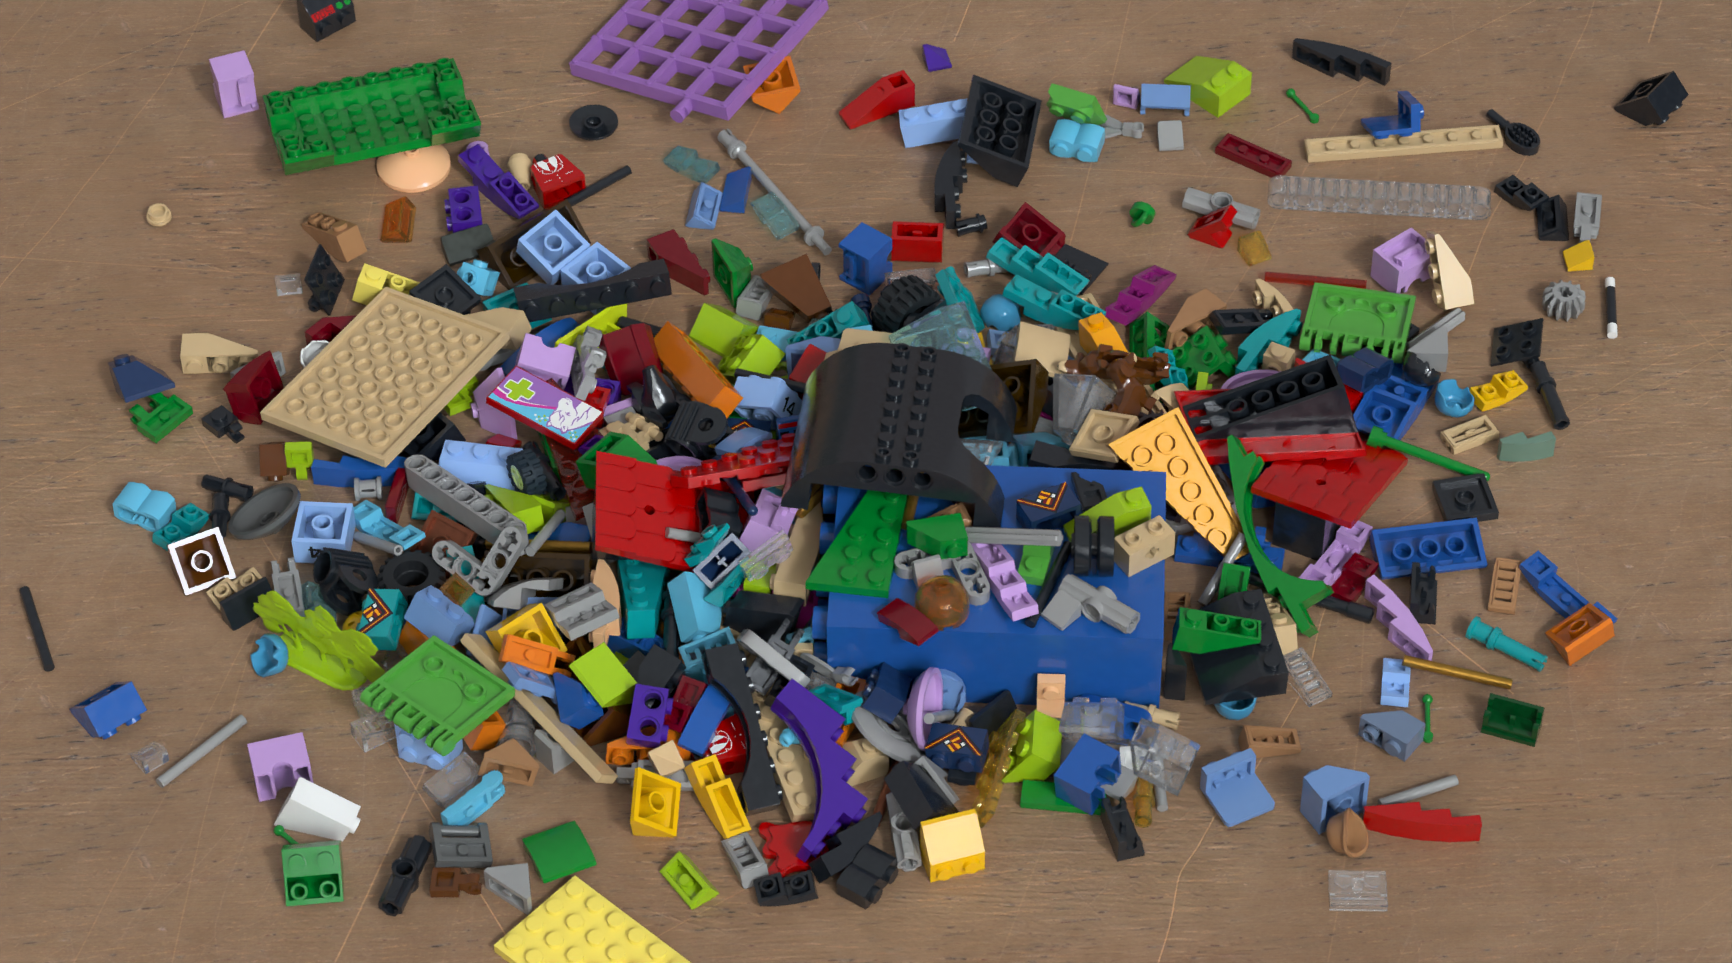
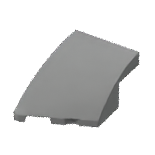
M531 578L501 586L494 594L484 596V602L493 607L520 610L527 606L529 597H535L536 589L545 591L563 589L564 578Z

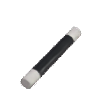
M1607 277L1605 279L1607 337L1615 339L1618 336L1615 279Z

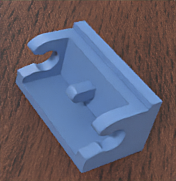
M1142 84L1140 114H1145L1146 108L1184 109V116H1189L1191 85Z

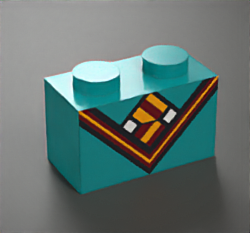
M369 589L367 598L362 603L363 613L360 623L356 626V631L369 636L378 650L396 651L408 605L399 589Z

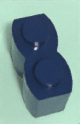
M1363 348L1356 351L1353 355L1341 359L1337 363L1336 368L1343 384L1361 393H1365L1372 389L1375 384H1383L1391 377L1394 360L1369 348Z

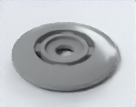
M863 691L856 693L855 695L862 697L864 702L865 696L862 695ZM863 703L853 711L852 719L859 731L872 745L887 756L899 762L907 761L910 763H915L922 756H926V752L920 750L915 744L908 728L907 715L903 713V707L891 723L896 731L889 728L885 720L863 708Z

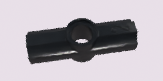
M415 835L408 838L400 857L392 863V874L378 902L379 909L383 910L386 915L396 917V915L402 914L411 893L415 892L419 887V876L432 851V843L423 836Z

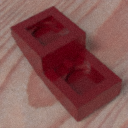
M1355 552L1342 567L1341 575L1331 586L1334 593L1329 596L1348 602H1356L1365 590L1366 580L1375 574L1379 563Z
M898 598L877 612L880 622L898 629L901 639L920 646L939 631L938 627L928 617Z
M682 675L673 697L671 715H665L664 725H669V729L683 733L708 684Z

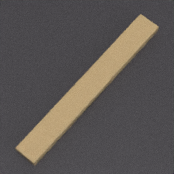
M1499 125L1421 130V132L1413 133L1412 136L1402 137L1395 134L1389 135L1386 139H1376L1371 134L1304 139V149L1308 163L1503 148V138Z
M465 633L460 640L461 643L489 672L508 683L509 679L502 671L506 663L498 661L499 652L482 635ZM515 689L514 698L596 783L613 784L618 775L569 725L560 722L559 714L542 697L535 696L525 689L521 691Z

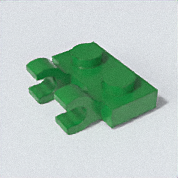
M161 392L148 396L153 400L149 403V406L153 409L151 413H148L138 404L129 410L134 415L130 420L137 426V431L154 443H158L193 414L192 406L175 394L167 398Z

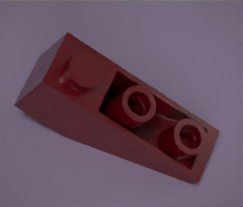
M674 229L647 239L648 258L650 261L664 259L670 279L704 296L709 294L708 283L711 282L708 271L705 268L702 269L696 254L689 251L685 239L679 237Z

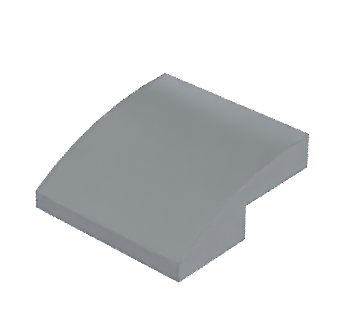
M592 582L544 604V608L552 621L571 641L620 618L617 608L605 600L603 590Z

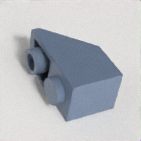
M1403 710L1368 713L1360 717L1358 735L1367 742L1382 748L1389 755L1396 756L1405 762L1423 742L1425 723Z

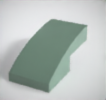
M1550 431L1531 438H1527L1523 432L1499 439L1497 458L1500 461L1524 462L1552 457L1554 455L1556 437Z

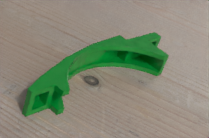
M1230 435L1227 437L1228 458L1234 498L1249 552L1267 592L1274 597L1278 596L1283 608L1286 611H1290L1293 616L1292 619L1296 623L1297 633H1302L1310 638L1317 634L1318 630L1307 609L1333 594L1334 591L1324 581L1300 579L1281 571L1267 557L1254 530L1252 519L1253 493H1251V486L1258 479L1265 463L1261 456H1256L1255 452L1252 451L1247 454L1242 442L1234 435Z

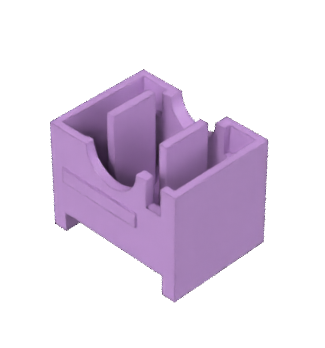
M245 50L209 59L214 80V93L223 117L227 118L259 110L253 78L254 73Z
M1411 227L1373 249L1371 277L1388 292L1399 294L1401 293V288H1403L1402 291L1404 293L1407 292L1414 280L1420 278V281L1424 282L1429 279L1428 265L1431 263L1430 256L1425 250V238Z
M525 333L515 366L564 391L570 375L576 347L560 343L557 347L550 348L543 344L542 337Z
M762 489L755 502L758 513L755 516L748 515L739 540L751 551L749 555L772 565L788 536L790 526L798 509L781 507V497Z
M303 732L247 744L259 802L275 799L276 793L284 787L293 788L299 777L313 783Z

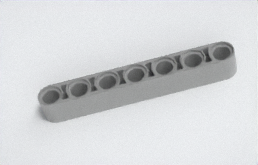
M417 454L405 459L404 466L407 482L412 490L493 545L506 527L520 526L527 533L526 524L426 456ZM516 533L510 534V537L512 538L511 544L518 542V540H516L515 538ZM529 539L520 556L526 554L525 549L529 545Z

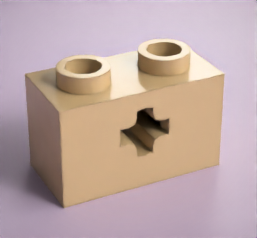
M1159 515L1114 537V562L1130 577L1174 555V530Z

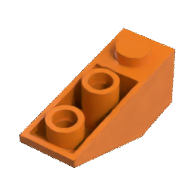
M650 726L640 731L645 736H652L655 734L656 729ZM669 729L667 742L673 740L682 760L690 761L691 752L678 746L682 733ZM627 736L607 743L605 763L631 765L634 763V750L637 753V762L638 760H649L648 752L653 750V748L628 745Z

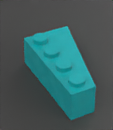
M617 560L616 582L619 589L627 639L655 638L660 612L663 608L662 593L667 590V583L670 582V568L638 560Z

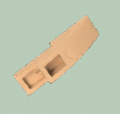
M598 559L596 570H591L590 583L592 582L603 590L605 600L617 608L620 618L589 632V642H593L594 648L603 642L607 645L609 635L620 636L622 627L618 584L612 570L604 559Z

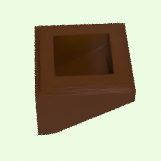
M771 308L765 314L764 326L790 330L795 318V312Z

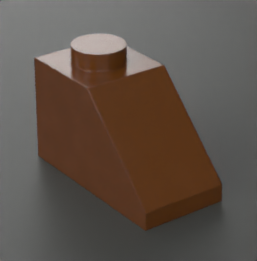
M265 442L259 445L260 476H267V481H283V476L290 474V468H287L285 456V442Z

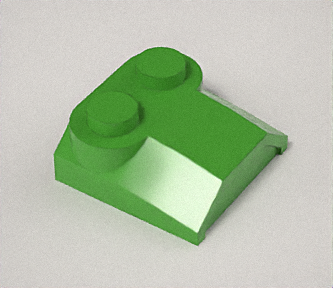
M1051 84L1048 90L1050 98L1046 104L1051 114L1080 124L1101 125L1106 122L1107 118L1096 96Z

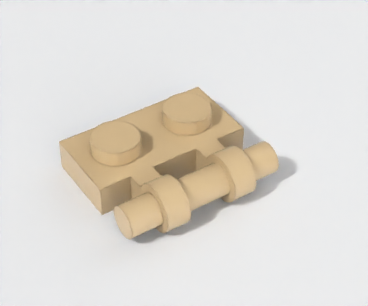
M633 412L626 414L625 420L627 423L623 424L618 420L609 423L606 427L597 431V435L605 436L609 432L629 435L645 451L650 449L648 442L652 440L659 442L663 439V433L657 425L651 422L647 423L645 417Z

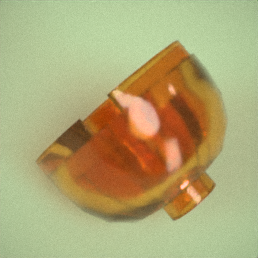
M935 575L926 579L918 587L914 598V608L928 617L938 627L939 631H944V627L953 626L954 629L963 624L969 615L968 591L959 580L952 576Z

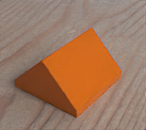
M791 56L784 57L782 62L751 95L754 103L780 114L801 92ZM758 63L743 66L744 73L749 74Z
M1588 603L1545 632L1547 638L1569 666L1615 636L1611 618L1591 603Z

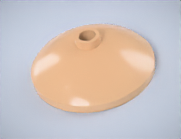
M439 144L379 156L376 166L378 176L386 186L400 192L415 193L432 189L443 182L450 172L451 160L448 151Z

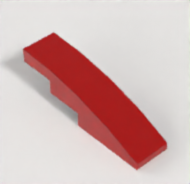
M1420 802L1363 807L1362 820L1367 830L1423 841H1480L1482 828L1480 815L1452 817L1450 808L1422 811Z

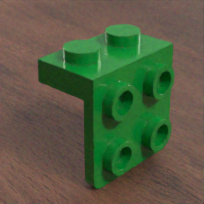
M1207 325L1190 336L1181 347L1176 346L1173 349L1176 367L1185 369L1189 389L1196 386L1198 372L1209 373V377L1220 369L1229 379L1235 376V365L1238 362L1230 351L1227 352V341L1220 333L1216 335Z

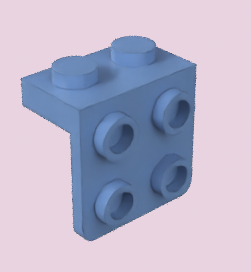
M1251 748L1235 752L1229 757L1219 761H1212L1206 766L1201 767L1200 789L1227 827L1235 826L1272 811L1275 807L1274 800L1255 774L1256 754Z

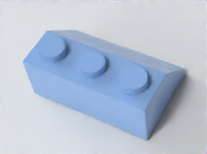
M967 98L899 110L900 129L905 148L959 139Z
M445 440L439 459V466L464 483L486 481V484L515 491V487L511 484V478L508 476L509 471L506 468L507 456L523 449Z

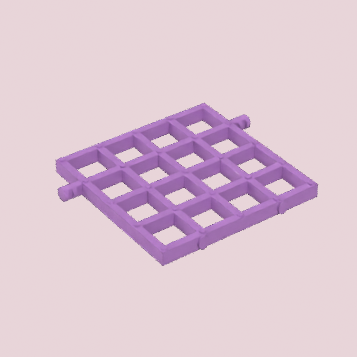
M628 0L603 28L591 37L586 46L569 62L571 74L574 76L676 105L670 112V116L675 122L681 123L692 110L729 121L782 62L784 57L792 51L828 11V1L768 0L757 11L739 6L743 0H660L671 5L660 16L641 11L650 0ZM786 4L807 9L797 21L776 16ZM688 9L708 14L698 26L678 21ZM725 19L745 24L735 37L714 32ZM628 24L646 29L645 33L636 42L616 36ZM762 30L783 35L773 48L752 42ZM664 35L684 40L673 53L653 48ZM702 45L721 51L710 64L690 57ZM602 51L622 56L611 69L592 64ZM739 56L759 61L749 74L728 69ZM640 61L659 66L648 80L630 75L629 72ZM677 72L697 77L686 91L666 85ZM714 83L735 88L725 101L703 96Z

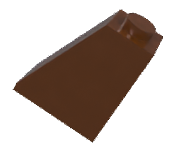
M807 253L760 274L764 287L809 324H813L833 312L832 306Z

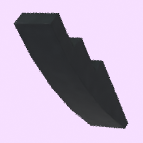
M1295 38L1293 41L1292 59L1332 78L1337 73H1341L1358 82L1363 77L1383 86L1390 81L1392 63L1369 53L1332 43Z

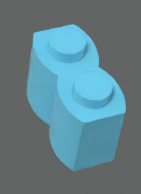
M1068 119L1057 120L1049 140L1050 153L1058 157H1074L1083 162H1096L1105 142V129L1095 124H1080Z
M128 482L112 503L116 518L129 524H138L140 527L151 532H156L166 526L172 518V513L177 511L175 498L165 491L151 490L147 485L136 482Z

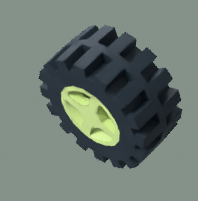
M527 448L507 456L506 468L509 471L508 476L511 478V484L515 487V491L528 495H540L547 490L546 476L543 473L544 469L540 465L539 458H536V454L531 449Z

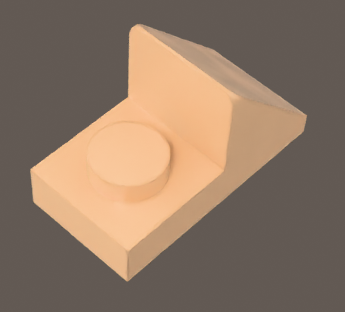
M1038 673L1037 711L1052 718H1064L1066 674Z

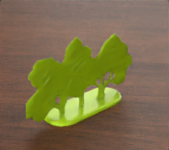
M274 590L267 592L266 595L261 594L258 596L259 603H253L254 612L262 618L263 625L273 633L283 632L280 637L288 648V666L342 691L359 688L367 679L373 683L385 674V670L370 657L374 656L378 651L371 638L351 628L342 631L337 626L334 617L321 605L315 607V611L311 609L305 610V617H302L295 611L288 600ZM284 624L288 625L293 631H288Z

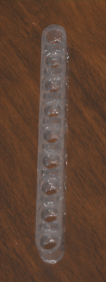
M1280 175L1272 177L1268 182V204L1276 209L1484 220L1491 214V192L1489 189L1479 186Z

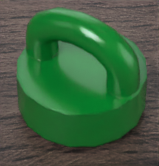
M1134 202L1129 211L1130 216L1133 218L1131 225L1136 228L1143 223L1150 224L1156 215L1154 208L1145 202Z

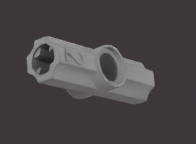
M1190 187L1185 192L1182 208L1205 215L1232 204L1238 211L1232 219L1233 224L1253 230L1257 226L1261 209L1233 201V197L1227 192H1217L1212 195Z
M1067 574L1063 578L1058 591L1063 589L1081 602V611L1087 619L1092 622H1100L1102 620L1125 634H1131L1136 629L1141 613L1118 601L1111 589L1106 586L1095 588L1073 574Z
M890 792L886 794V803L891 827V841L894 844L895 856L897 858V868L905 872L915 871L917 867L922 866L917 831L913 829L894 795Z

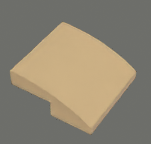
M1020 321L1017 329V344L1013 352V362L1037 359L1047 369L1050 377L1063 380L1065 374L1057 370L1056 367L1059 362L1068 360L1070 335Z

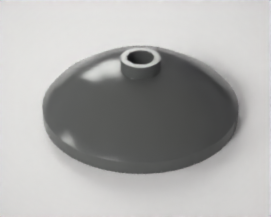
M291 483L277 484L260 491L244 502L233 514L228 525L230 533L234 538L241 540L260 539L278 533L296 512L301 498L300 491Z

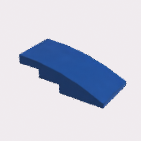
M1393 363L1391 377L1383 384H1375L1372 389L1367 391L1353 414L1357 431L1370 436L1375 425L1383 428V432L1388 433L1387 436L1401 440L1417 419L1438 382L1429 387L1413 385L1403 375V363Z

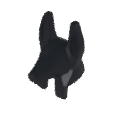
M649 365L642 370L643 385L637 381L627 385V390L632 393V404L636 413L645 417L647 423L651 422L659 428L668 427L667 422L675 417L680 404L692 400L678 392L671 380L661 373L656 365Z

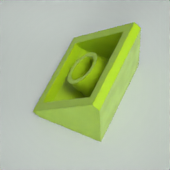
M704 303L689 337L692 341L725 357L726 355L729 356L734 349L733 343L739 336L757 334L759 326L720 305Z
M604 642L570 664L571 670L602 708L631 704L633 702L637 682Z

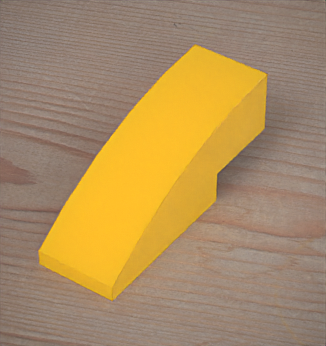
M716 754L692 762L684 768L698 800L724 839L751 830L730 777L725 778Z

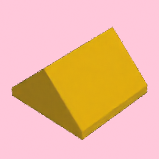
M640 767L635 768L630 815L633 836L671 838L677 836L681 783Z

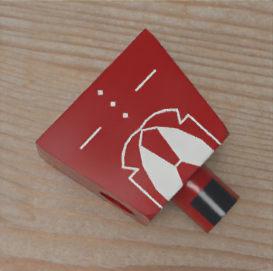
M538 154L534 157L533 165L530 167L531 183L543 209L586 188L584 173L562 154H557L550 158H547L545 154Z
M737 714L721 721L716 729V735L704 756L701 757L691 752V761L695 762L716 754L724 776L744 772L746 743L744 731Z

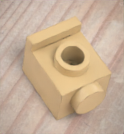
M1271 342L1263 355L1262 370L1285 371L1293 368L1295 350Z

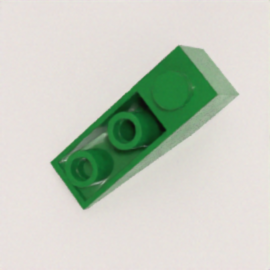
M1184 607L1179 608L1172 631L1173 650L1197 654L1261 642V620Z

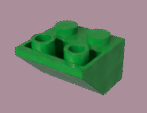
M609 432L576 461L585 486L590 489H595L596 451L637 458L636 461L657 464L656 460L629 435Z
M341 840L283 845L281 851L286 906L344 901Z

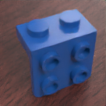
M1407 90L1398 91V115L1361 119V125L1376 139H1386L1389 135L1395 134L1402 137L1412 136L1415 132H1421V119L1424 118V108Z

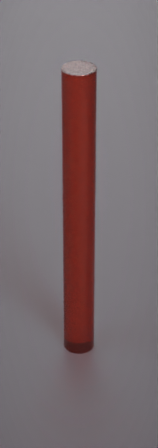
M1265 271L1264 279L1266 282L1314 286V283L1317 282L1366 289L1367 280Z

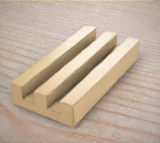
M1486 415L1440 433V439L1446 441L1445 445L1447 448H1451L1453 455L1499 438V431Z

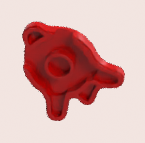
M799 821L784 825L763 822L759 825L758 833L766 841L762 849V855L766 859H775L768 869L769 875L781 872L784 878L793 872L811 870L808 863L829 852L825 845L816 858L811 855L805 863L796 857L808 837L813 822ZM827 835L822 842L825 843L831 837Z

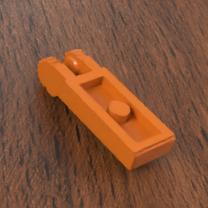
M505 634L498 661L502 663L510 661L549 676L559 672L571 677L572 673L568 670L559 669L554 666L556 659L570 663L575 661V656L558 651L559 648Z

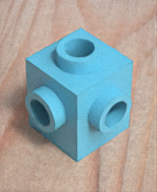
M474 259L473 263L463 262L457 271V275L478 295L493 296L500 272L487 268L488 263Z

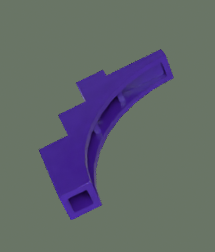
M791 679L776 697L770 710L787 724L800 741L809 759L815 780L816 805L814 820L807 839L796 855L805 863L811 855L815 858L819 855L826 845L822 841L827 835L832 838L840 827L846 830L852 822L855 824L859 823L867 812L863 807L868 798L847 783L855 773L852 766L857 758L836 743L844 732L841 726L845 718L794 679Z

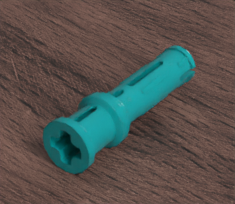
M1478 616L1472 620L1465 635L1467 639L1473 638L1485 644L1489 650L1496 648L1539 672L1545 666L1542 663H1546L1548 660V656L1504 635L1501 628H1493L1483 623Z

